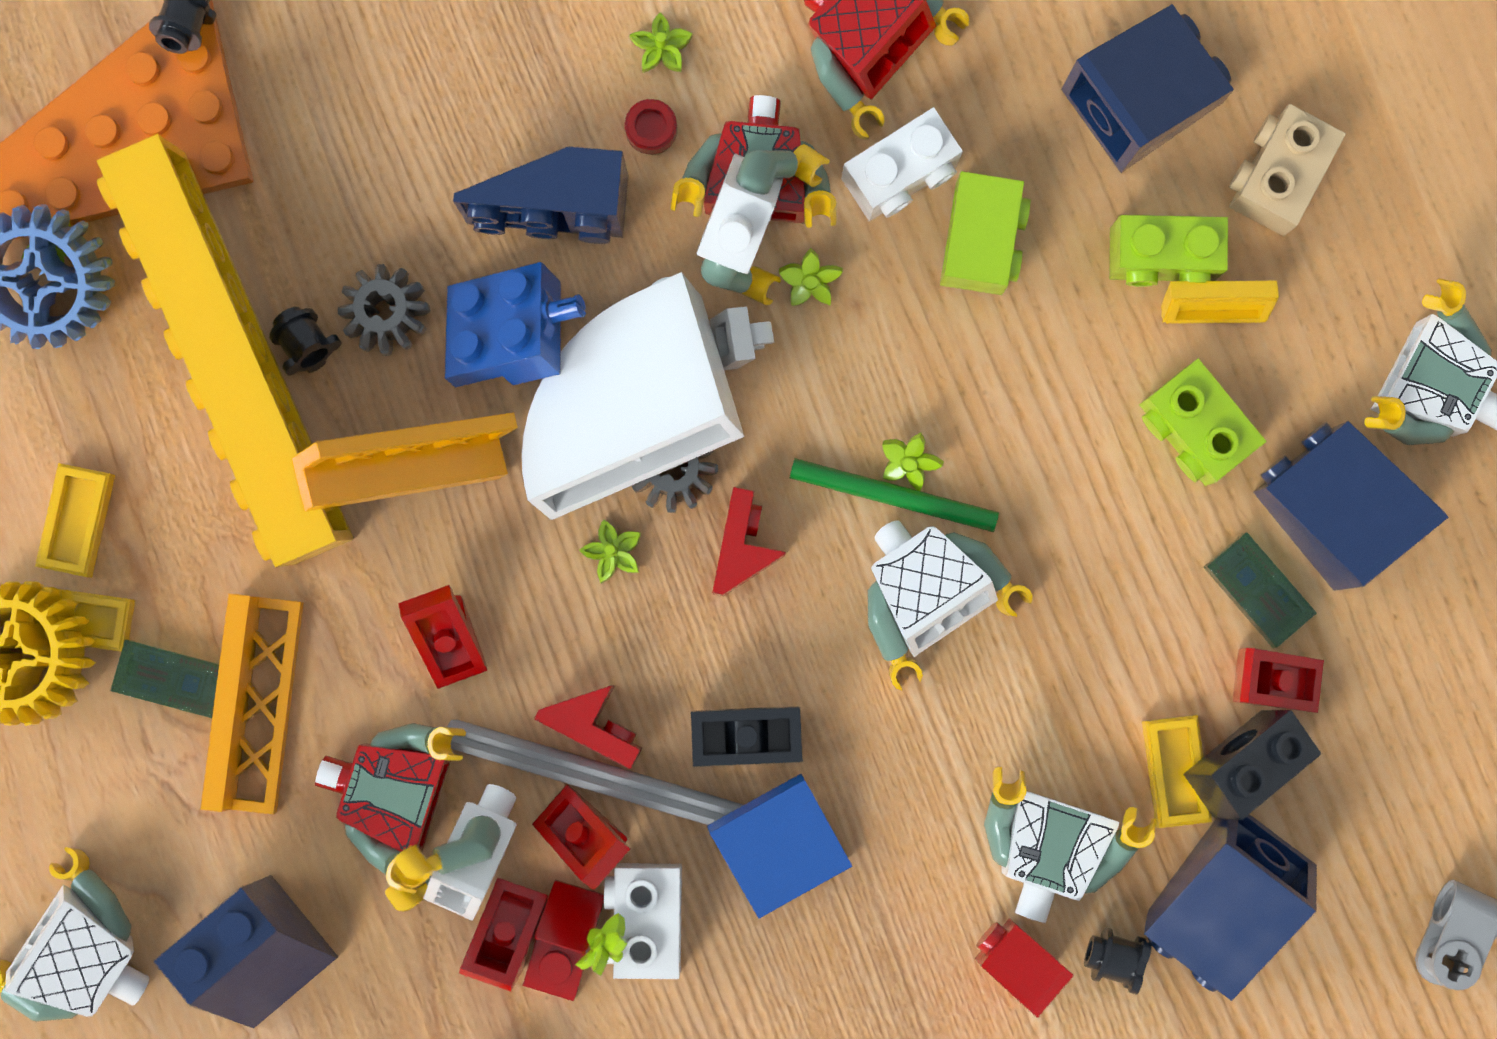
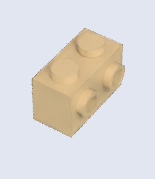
M1289 104L1277 117L1269 114L1254 139V143L1261 146L1252 163L1247 160L1243 161L1229 188L1236 191L1229 208L1282 236L1287 235L1300 222L1346 133L1292 104Z

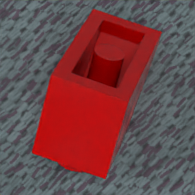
M1010 918L1003 926L995 922L983 934L976 945L981 950L975 958L979 965L1037 1018L1074 976Z

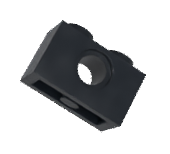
M799 706L691 711L693 767L803 762Z
M1261 710L1183 775L1214 818L1243 820L1322 753L1292 710Z

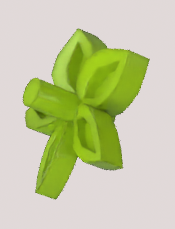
M659 13L652 22V33L639 31L630 34L629 38L637 47L646 50L642 57V72L644 73L655 68L661 59L668 69L681 72L682 57L679 50L687 46L692 38V33L681 28L669 31L668 21Z
M812 248L804 255L802 266L798 263H790L779 268V274L783 280L792 285L791 306L804 303L809 299L811 293L818 301L831 305V291L826 283L836 280L843 273L842 267L834 265L820 267L819 256Z
M922 433L913 436L907 445L897 439L883 440V451L890 460L885 468L883 479L895 481L903 478L906 474L909 483L916 490L920 491L925 480L923 470L932 471L943 467L944 461L935 455L923 453L926 441Z
M603 519L598 530V537L601 543H589L579 550L589 559L600 560L597 568L600 583L606 582L613 576L616 566L627 573H640L635 558L628 552H631L638 545L641 533L627 531L618 536L616 529Z
M617 913L604 924L602 929H590L587 942L590 944L591 950L575 965L582 970L593 965V971L601 976L609 957L617 963L620 962L624 956L622 951L627 945L626 940L623 938L626 930L625 918Z

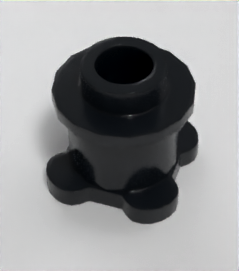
M164 0L159 15L154 16L149 23V30L156 37L158 45L167 51L177 54L197 50L202 43V36L200 35L202 25L213 24L217 15L215 11L210 9V0Z
M291 307L281 312L273 321L274 327L269 333V339L274 345H280L289 359L284 362L282 368L289 376L302 371H307L308 373L317 371L325 365L326 359L342 344L336 334L325 337L316 323L318 315L313 309Z
M1105 928L1100 937L1092 935L1085 953L1084 966L1091 968L1092 980L1098 982L1101 978L1116 981L1122 983L1129 993L1137 995L1142 986L1143 975L1150 958L1152 944L1147 942L1146 938L1137 936L1135 941L1114 936L1112 929Z

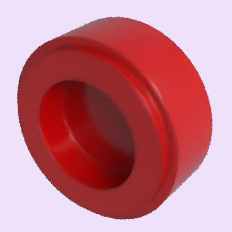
M645 99L637 102L630 108L625 118L627 139L634 149L643 154L655 155L666 151L674 143L677 136V121L673 110L666 103L657 99Z

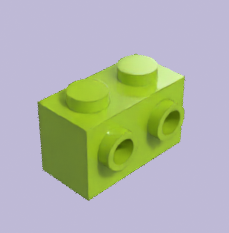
M960 172L955 184L940 286L1002 295L1008 287L1009 281H1018L1023 252L1014 249L1017 229L1024 231L1026 229L1031 203L1030 199L1022 198L1024 181Z
M1120 215L1110 227L1109 280H1126V285L1134 287L1158 285V281L1206 283V281L1217 280L1228 270V217Z
M1199 358L1139 404L1146 413L1142 416V420L1149 431L1160 441L1166 438L1179 453L1175 459L1184 474L1193 482L1201 480L1205 486L1220 480L1267 442Z

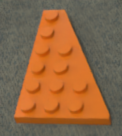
M210 0V2H209L210 9H212L213 11H215V10H214V6H213V1ZM215 18L213 24L202 25L200 31L202 36L201 46L197 50L186 51L183 54L167 51L158 45L156 37L149 30L150 22H148L0 143V213L4 212L11 216L13 208L25 205L32 214L35 206L46 204L50 210L51 218L62 209L69 211L71 226L80 221L90 222L119 215L120 213L117 208L111 209L107 205L99 190L97 179L103 177L96 160L156 134H159L185 152L203 194L254 183L217 19Z

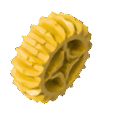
M8 581L0 585V629L5 623L3 632L0 635V723L7 726L19 725L20 723L25 726L37 725L43 719H54L62 715L61 707L72 706L78 702L73 689H84L85 686L90 684L81 674L82 668H91L96 664L91 658L85 657V647L92 646L96 641L91 637H82L81 630L90 620L84 616L73 617L78 603L72 599H61L62 590L55 587H44L43 584L37 581H25L23 584H20L19 581ZM44 630L46 631L49 641L44 636ZM9 648H22L23 654L34 655L35 658H22L21 653L12 652ZM49 666L43 681L33 691V685L39 684L41 672Z

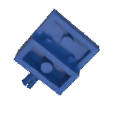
M542 262L447 286L445 379L456 388L502 376L512 385L559 375L561 322L585 317L586 312L584 310H586L583 298L578 294L561 300V282Z

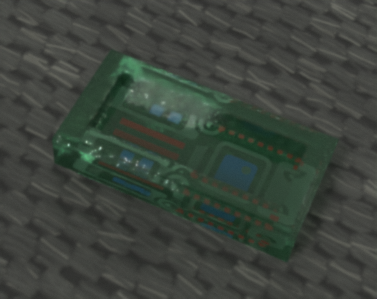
M1247 532L1242 533L1203 567L1272 648H1277L1317 614Z
M125 639L110 691L212 718L219 663Z

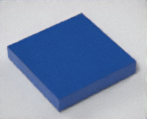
M802 774L793 777L707 825L711 837L758 918L767 915L852 867Z

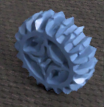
M46 204L35 206L32 214L25 205L13 208L11 216L4 212L0 213V331L7 326L11 328L10 343L18 344L28 335L32 349H40L45 345L47 339L54 348H60L67 343V336L74 341H78L86 335L85 326L90 328L97 326L101 322V318L96 310L104 311L111 304V300L100 291L109 290L114 287L115 280L109 276L101 275L100 271L111 266L112 259L105 256L97 258L94 252L103 245V239L96 237L87 242L83 235L88 230V222L80 221L74 226L69 227L70 213L65 209L56 212L52 218ZM30 236V247L24 249L23 262L17 261L11 265H3L4 255L11 242L16 237ZM56 245L66 253L74 267L65 265L59 259ZM38 267L42 270L39 275L45 273L47 280L51 282L40 286L38 284L40 279L34 280L32 273L28 272ZM7 287L15 290L20 295L23 307L15 301ZM68 289H78L75 302L67 314L54 317L49 316L50 306L55 304L56 292L64 293Z

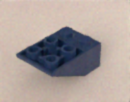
M568 146L454 193L453 202L466 223L474 225L473 230L478 233L503 235L505 234V228L526 229V235L532 238L557 239L558 232L579 234L578 239L583 242L607 244L610 243V237L623 238L629 176L623 151Z

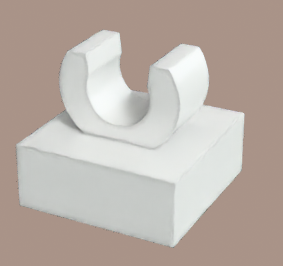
M747 306L727 308L710 319L711 329L724 370L738 369L756 359L754 350L764 349V344L774 343L771 322L750 324Z

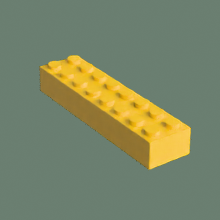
M156 134L96 160L103 177L97 179L99 190L107 205L111 209H118L125 227L119 230L123 245L133 260L139 258L147 275V278L141 280L145 295L155 310L161 308L170 327L163 331L166 343L177 360L184 359L191 375V379L186 380L188 393L197 409H205L213 425V429L208 431L210 443L221 461L227 459L236 478L230 481L232 493L239 507L243 511L249 509L258 528L252 531V537L263 560L271 559L274 567L296 565L354 540L340 506L304 511L292 458L312 445V441L185 152L159 134Z

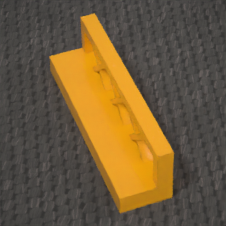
M512 412L316 441L292 458L304 511L500 479L506 476L508 472L499 438L518 428L515 414Z
M228 593L200 810L216 812L238 810L277 814L304 602ZM261 608L289 611L286 634L270 646L258 631ZM257 642L263 652L254 658ZM284 646L283 660L281 661L275 652ZM269 658L281 673L280 683L277 689L263 699L251 684L253 669ZM250 695L256 705L247 712ZM277 699L276 714L269 707V704ZM262 711L274 726L273 738L256 752L244 736L247 721ZM243 749L250 758L241 764ZM271 751L268 767L262 757ZM253 764L257 766L267 779L264 801L236 798L239 775Z

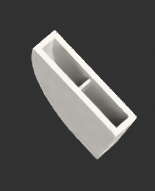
M682 272L672 277H664L655 281L650 287L626 297L597 315L562 349L560 374L542 379L532 401L525 425L522 445V474L528 501L550 520L744 437L702 296Z

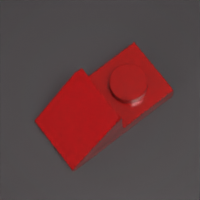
M733 487L712 591L713 595L724 597L786 555V552L745 544L746 535L757 537L762 505L752 504L754 498V491Z
M450 585L398 603L401 619L437 689L488 671L465 603L460 595H454Z
M1256 648L1239 649L1233 702L1318 713L1324 660Z
M614 685L539 709L534 720L629 769L634 766L642 750V747L633 743L637 735L635 732L609 719L604 728L596 724L615 687Z
M568 784L532 823L534 828L580 881L593 890L599 886L630 850V847L626 844L627 837Z
M497 877L460 967L459 974L511 992L523 971L527 952L545 908L548 895Z
M555 879L534 937L536 942L522 986L567 1000H575L584 969L582 970L575 964L590 951L587 937L590 929L597 928L604 905L603 893Z

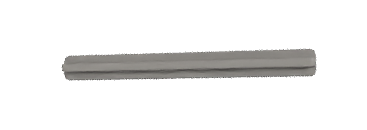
M457 719L451 720L447 726L462 728L466 731V736H454L452 738L451 749L702 824L709 825L743 806V804Z

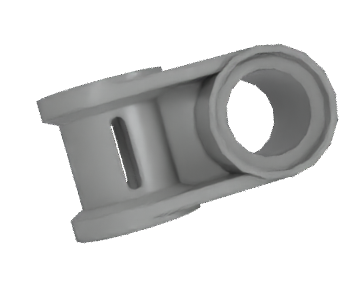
M1454 879L1444 885L1436 898L1431 920L1416 952V968L1422 978L1429 983L1453 990L1468 989L1477 982L1491 946L1497 937V899ZM1445 955L1454 961V967L1451 971L1442 964ZM1465 968L1468 969L1467 973H1463Z

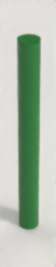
M794 458L789 477L797 481L990 532L995 531L999 512L797 458Z

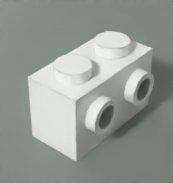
M933 107L844 163L841 179L869 222L882 213L888 218L908 206L913 201L911 195L928 185L930 190L951 179L957 173L955 167H957L963 151Z
M618 863L615 867V876H606L604 908L614 909V915L619 913L625 918L626 930L623 938L627 942L626 947L622 951L624 956L620 962L617 963L610 957L607 964H614L613 979H679L681 973L682 864Z

